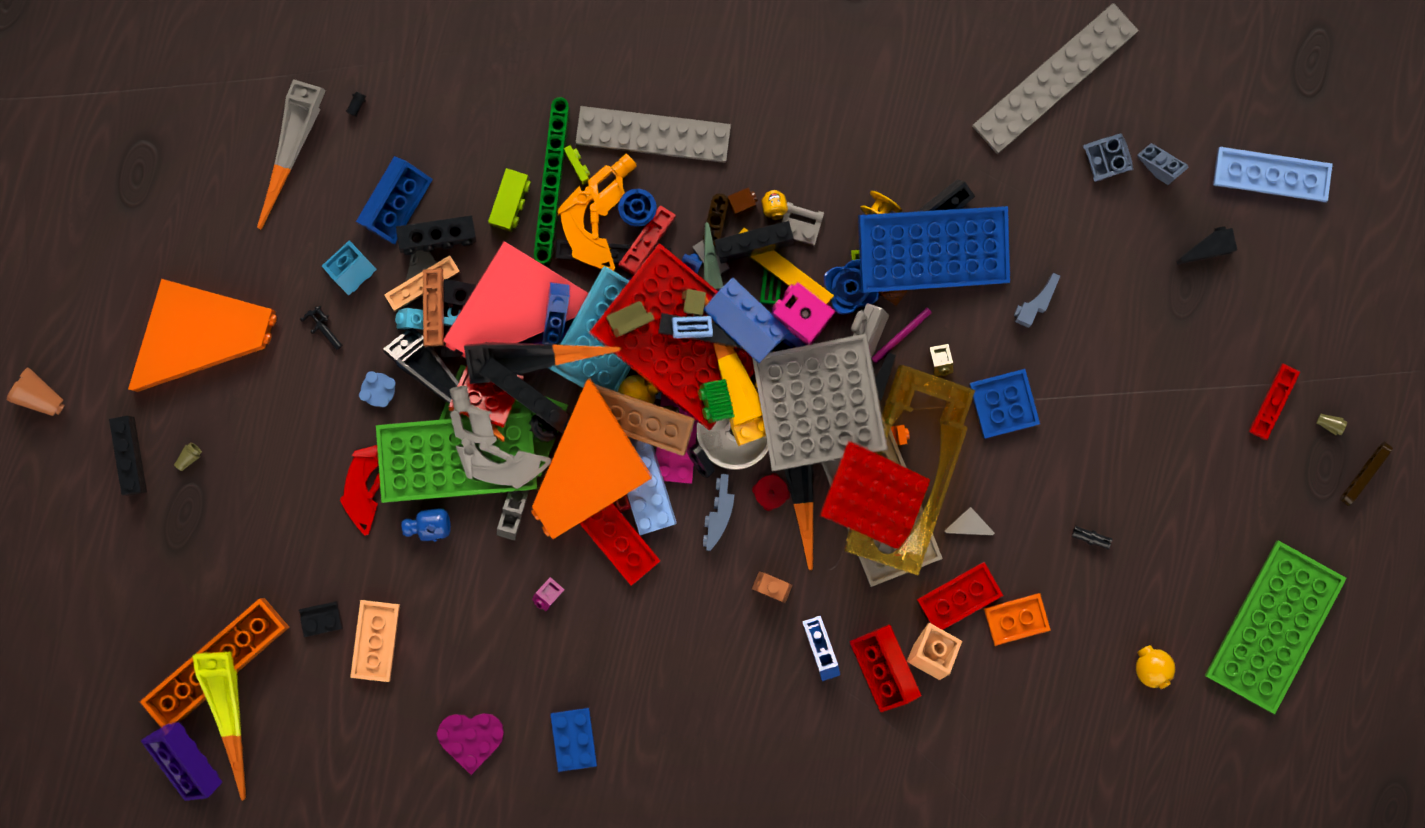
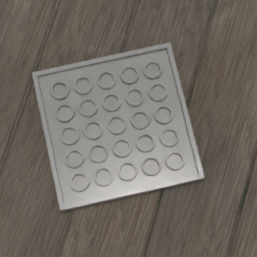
M867 334L772 352L760 363L753 359L772 471L841 459L848 441L854 442L872 452L888 450Z

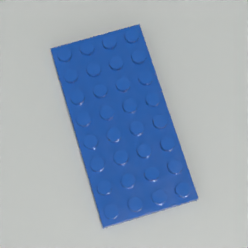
M1008 206L858 215L862 293L1010 283Z

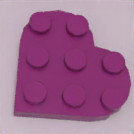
M487 713L478 714L472 719L466 715H450L441 722L437 732V738L441 746L471 775L499 747L504 736L503 724L499 718Z

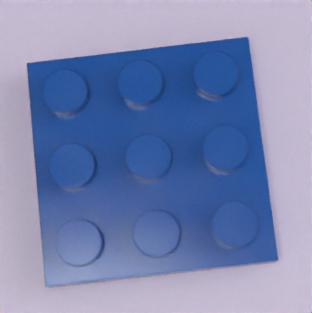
M1025 369L969 383L984 439L1040 425Z

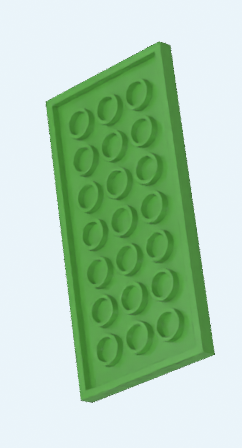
M531 412L509 414L504 428L494 425L504 436L505 442L497 438L492 445L513 456L516 455L518 450L535 454L533 432L530 431L531 426L529 425L532 417ZM462 418L464 429L473 432L470 418ZM452 419L376 425L382 503L537 490V476L518 489L512 485L493 484L474 477L472 480L466 477L456 446H463L461 443L462 439L455 437ZM476 443L480 452L489 460L498 464L506 461L497 455L495 456L481 450L479 447L480 443Z
M1279 540L1276 541L1205 676L1270 713L1275 714L1347 578Z

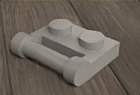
M788 202V211L784 214L782 222H790L794 240L815 246L824 212H814L793 206V203ZM790 213L815 219V225L789 218Z

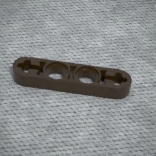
M1385 441L1378 446L1342 494L1340 501L1350 506L1389 456L1393 450L1392 446Z

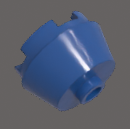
M643 189L627 191L621 197L618 205L621 218L632 226L648 224L654 218L657 209L654 197Z

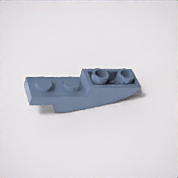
M721 474V478H717L716 481L719 497H715L714 509H718V512H710V515L705 517V527H708V535H704L703 546L707 547L706 551H711L717 544L731 516L735 495L727 494L729 477L727 474Z

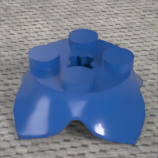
M860 259L852 260L844 267L831 268L824 275V286L827 291L834 295L831 303L839 314H850L858 307H865L867 303L873 304L878 300L879 292H861ZM853 281L855 282L854 286L857 288L850 293L845 286L847 282L850 284Z

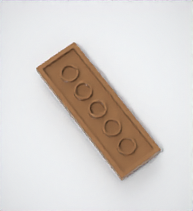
M595 384L627 437L682 456L686 454L695 421L694 418Z

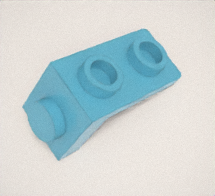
M412 308L399 309L395 318L397 329L414 328L423 330V310Z

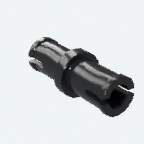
M1076 525L1071 536L1088 542V545L1094 544L1109 550L1110 542H1112V538L1100 535L1095 530L1089 531Z

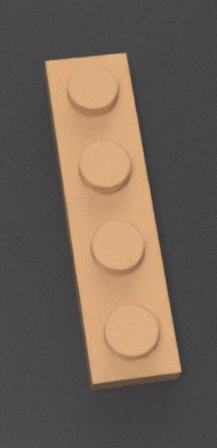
M450 255L428 268L443 269V282L444 279L449 280L461 273ZM423 272L384 294L395 312L423 295Z

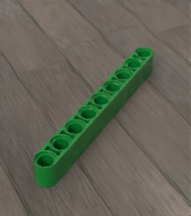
M563 97L555 98L551 104L534 247V259L544 266H548L553 257L557 209L559 206L565 155L564 148L566 147L570 113L569 104ZM564 104L566 107L563 111H557L556 106ZM557 122L564 124L560 130H556L553 127ZM554 141L561 142V146L559 148L555 149L551 147ZM553 159L559 161L556 167L549 166V163ZM555 178L557 182L555 185L549 186L547 185L548 179ZM547 197H554L553 204L548 205L545 203ZM550 215L553 219L550 223H544L542 221L543 217ZM543 234L550 235V240L547 242H542L540 238ZM542 252L548 254V258L545 261L538 259L539 254Z

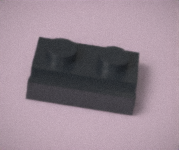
M338 601L299 609L304 637L343 629Z

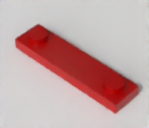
M659 206L654 218L644 227L620 261L619 267L634 276L673 223L676 214Z
M1284 363L1281 364L1248 432L1268 440L1300 371Z

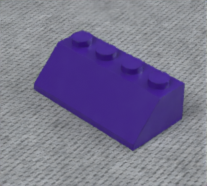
M179 722L166 724L141 740V743L185 801L208 798L222 783L218 773L212 769L207 758L201 754L196 743L190 739L185 728Z

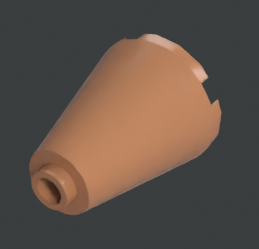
M27 367L20 375L21 378L18 382H15L6 400L51 416L59 415L65 406L62 404L64 400L36 373Z

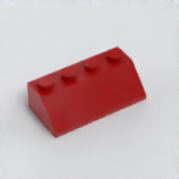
M890 624L849 641L880 713L908 704L922 696Z

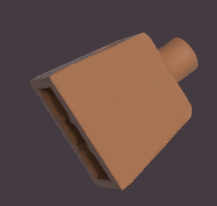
M759 571L752 589L786 603L793 585Z

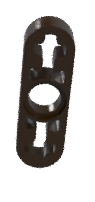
M721 193L715 194L712 197L706 221L709 223L710 231L715 230L714 239H720L728 207V198ZM718 199H722L724 204L721 205L720 211L717 212V203L714 201L717 202ZM717 216L720 218L721 223L714 226L711 224L710 218ZM704 230L703 239H702V240H703V243H704V238H705V230Z

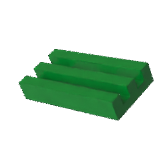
M764 268L760 303L775 305L780 299L782 281L778 279L776 300L772 301L775 276L771 273L768 300H764L768 270Z

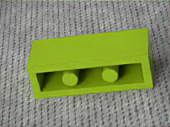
M506 168L488 221L491 226L512 232L513 228L517 227L519 222L518 212L523 209L525 204L524 194L529 191L531 186L528 175Z

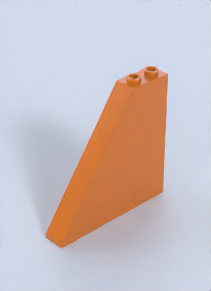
M161 279L128 389L139 392L264 349L266 344H269L272 334L270 330L277 320L276 311Z
M591 378L587 379L532 506V514L536 520H541L544 525L542 526L544 533L547 537L551 536L552 539L652 479L648 468Z

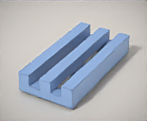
M711 316L672 318L673 338L713 336ZM707 322L708 325L677 326V323ZM708 329V331L702 332H678V330Z

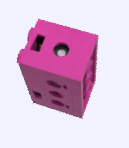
M797 282L795 286L791 284L788 287L783 301L779 299L776 302L771 314L803 343L812 345L830 322L835 311Z

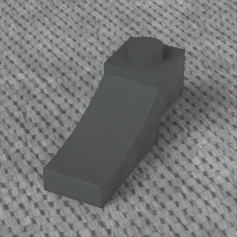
M530 490L508 492L497 527V536L511 540L516 539Z

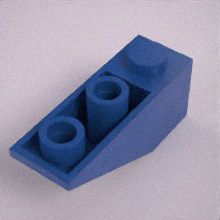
M550 282L542 344L560 345L562 342L570 297V285Z

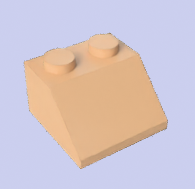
M928 623L914 643L907 662L941 680L950 674L962 641Z

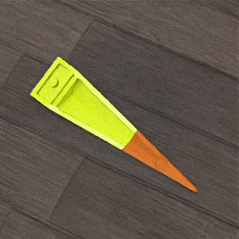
M197 653L193 655L195 674L215 718L229 757L240 798L243 801L246 798L242 738L237 671L234 670L232 653Z

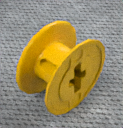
M870 191V195L876 200L871 208L867 206L860 207L865 214L891 213V211L899 213L903 211L894 201L876 191Z

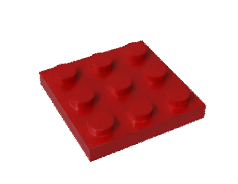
M466 365L458 386H467L471 404L480 409L490 411L491 424L504 428L516 399L493 382L470 384ZM516 375L524 381V376ZM453 400L449 404L450 411L454 410ZM466 411L460 412V414L469 417L468 412H466Z

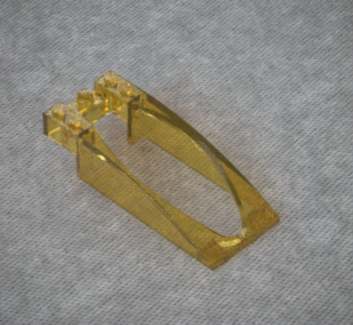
M899 365L882 413L886 440L891 427L903 411L911 412L914 409L909 407L914 391L946 401L940 418V458L934 485L919 520L907 539L895 552L883 554L878 550L872 538L851 529L848 532L844 551L919 575L968 427L963 425L975 390L904 365ZM883 451L874 452V453H876V454H878V455H882V452H883Z

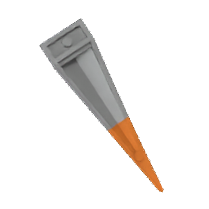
M293 79L286 95L275 164L257 225L260 230L263 228L321 110L319 105L326 91L321 87Z

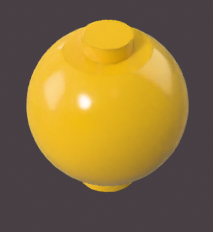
M641 375L627 377L622 381L618 389L619 393L651 404L655 402V394L660 392Z
M1151 645L1139 650L1137 653L1140 657L1136 662V674L1139 680L1151 688L1160 687V689L1169 686L1171 684L1170 681L1175 675V663L1172 657L1163 650L1153 649Z

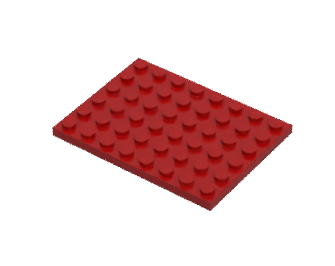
M659 243L588 333L605 347H620L621 349L618 352H613L616 356L707 430H711L716 422L708 423V419L705 420L703 416L704 402L699 398L698 389L704 383L722 380L714 344L687 338H673L670 335L659 334L658 329L661 313L681 317H694L695 314L683 311L685 300L681 299L682 293L686 289L706 292L709 302L718 291ZM641 301L647 314L652 312L654 320L616 338L606 317ZM733 347L750 378L755 372L752 357L744 349Z

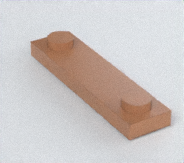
M443 269L423 270L424 346H444Z

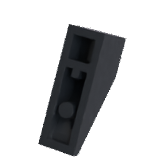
M1226 226L1215 228V232L1208 235L1176 261L1177 265L1234 253L1237 251L1233 228L1226 229Z

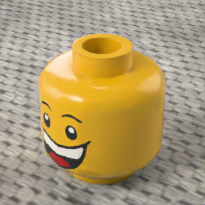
M778 190L765 193L761 200L765 216L773 220L783 218V215L788 211L785 195Z

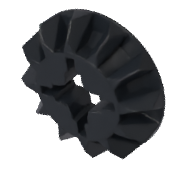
M536 414L531 417L529 425L531 426L530 431L535 434L534 438L538 437L540 442H549L556 437L557 429ZM540 425H543V428L546 429V430H545V431H542V428L539 427V426H540Z

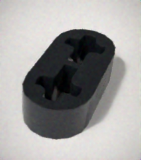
M694 444L687 450V454L697 471L704 478H709L715 472V468L705 451L697 444Z

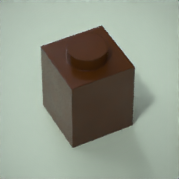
M749 187L728 196V202L735 217L756 208L755 202L758 199L754 191L750 192Z

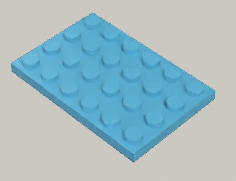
M603 266L560 345L605 347L588 332L629 280ZM614 353L548 367L550 370L583 388L587 379L591 378L594 384L618 392L620 384L631 369L629 365Z

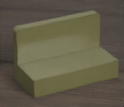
M639 301L608 315L606 319L617 338L654 320L652 312L647 314L642 302Z

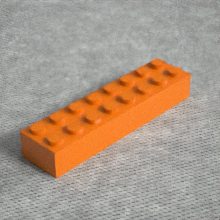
M260 598L197 653L231 652L234 670L239 672L290 627L265 598ZM193 656L140 701L160 727L170 723H180L206 700L195 674Z

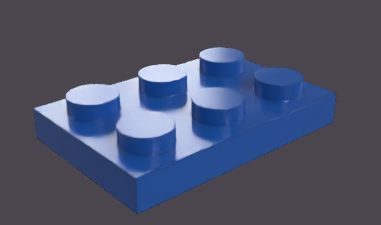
M582 708L550 713L558 772L597 766L590 709Z

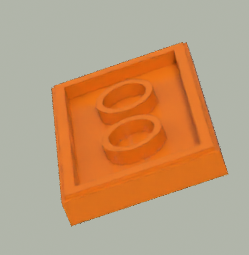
M1040 593L984 608L994 646L1051 631Z

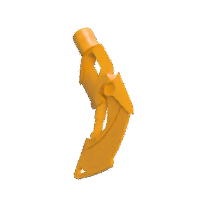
M628 154L622 156L611 167L605 165L588 180V187L584 191H581L579 186L557 209L558 216L561 215L565 236L573 250L572 257L599 269L605 266L602 264L609 262L610 267L608 268L615 271L607 240L599 238L598 223L599 215L606 216L607 212L625 194L623 178L637 167ZM613 173L616 179L602 192L598 193V184ZM593 200L594 203L590 205L591 234L584 229V214L587 206Z

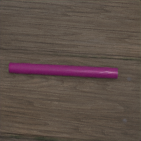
M925 308L871 358L872 361L876 364L932 312Z

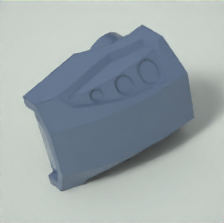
M1121 133L1083 145L1093 172L1094 182L1134 170L1127 143Z

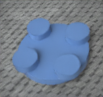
M370 371L366 374V378L362 383L359 397L372 406L387 407L394 397L396 382L385 374Z

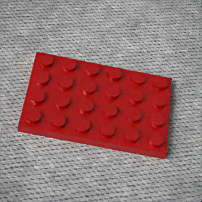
M848 441L820 516L904 552L930 479L854 442Z

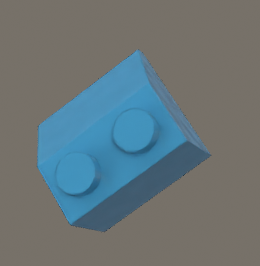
M350 240L322 265L324 270L348 295L356 291L359 285L370 278L373 272L377 270Z

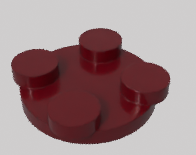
M776 473L761 478L752 487V492L755 494L757 502L763 506L765 511H771L780 507L790 498V492L786 483Z

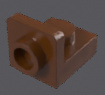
M908 290L881 291L879 295L897 307Z

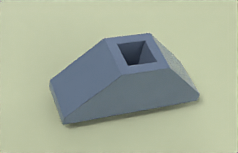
M1152 143L1137 155L1151 173L1167 185L1189 168L1187 164Z

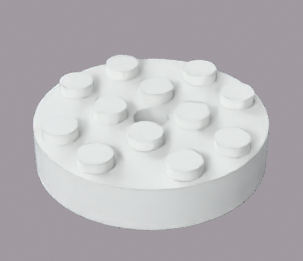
M729 419L716 422L711 430H707L697 422L699 446L705 451L710 461L719 467L730 470L745 469L759 462L768 452L766 436L738 446L735 437L729 432L731 428Z

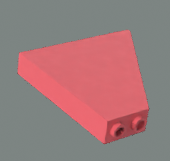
M503 241L443 341L446 342L445 346L453 351L458 349L463 352L461 356L466 358L464 350L466 344L485 342L519 343L544 332L550 282L570 285L566 321L576 317L588 292Z

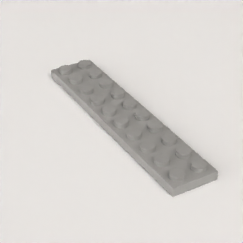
M1113 3L974 123L972 127L998 154L1139 30Z

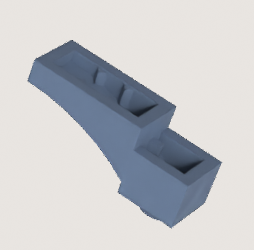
M1055 273L1050 275L1046 285L1034 300L1017 306L1014 316H1016L1014 322L1029 328L1034 321L1037 311L1041 313L1046 311L1060 275Z

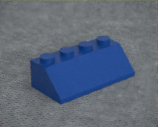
M394 156L356 222L395 244L398 240L396 226H403L408 223L433 179L407 161Z
M733 277L718 291L703 310L758 363L789 332L779 320Z

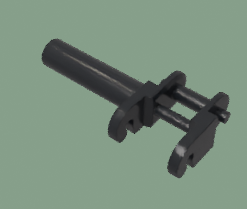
M316 306L315 310H309L304 317L300 318V321L303 322L311 316L317 322V325L314 327L315 329L310 331L311 334L320 330L336 350L343 346L329 328L323 324L324 321H328L329 315H324L320 310L321 306ZM316 313L322 317L320 321L314 316Z

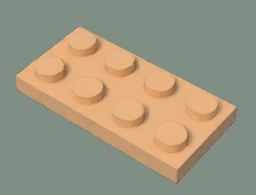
M360 601L351 678L390 682L400 604Z

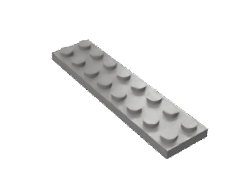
M580 106L576 145L726 163L731 124Z

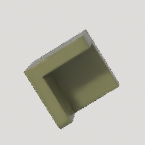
M686 289L682 293L681 299L685 300L683 311L695 314L694 317H701L703 315L706 292Z

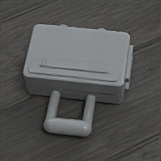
M867 303L864 311L857 313L851 331L854 333L853 336L867 334L872 358L889 315L883 308Z

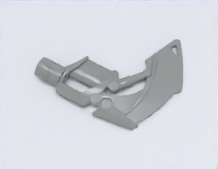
M458 386L450 389L454 407L450 415L455 437L462 439L461 443L463 446H456L466 477L471 480L474 477L493 484L512 485L518 489L551 464V459L548 457L519 450L513 456L492 445L497 438L494 436L489 416L491 412L471 404L467 386ZM460 412H468L473 432L464 429ZM476 443H480L479 447L481 450L495 456L497 455L506 461L498 464L489 460L480 452ZM540 461H544L545 464L539 468Z

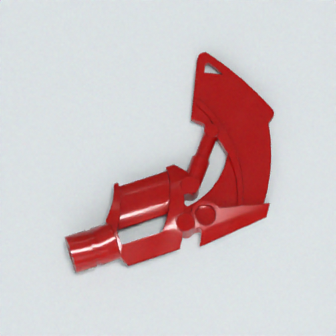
M377 445L354 451L352 454L354 458L345 481L344 495L340 498L345 511L363 535H369L378 507V503L373 498L380 487V474L377 475L369 491L366 485L371 473L379 467ZM360 523L367 525L365 530Z

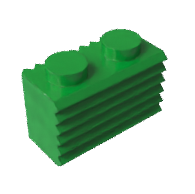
M726 379L704 383L698 389L699 398L701 401L703 400L705 407L703 408V416L705 420L708 419V423L735 417Z

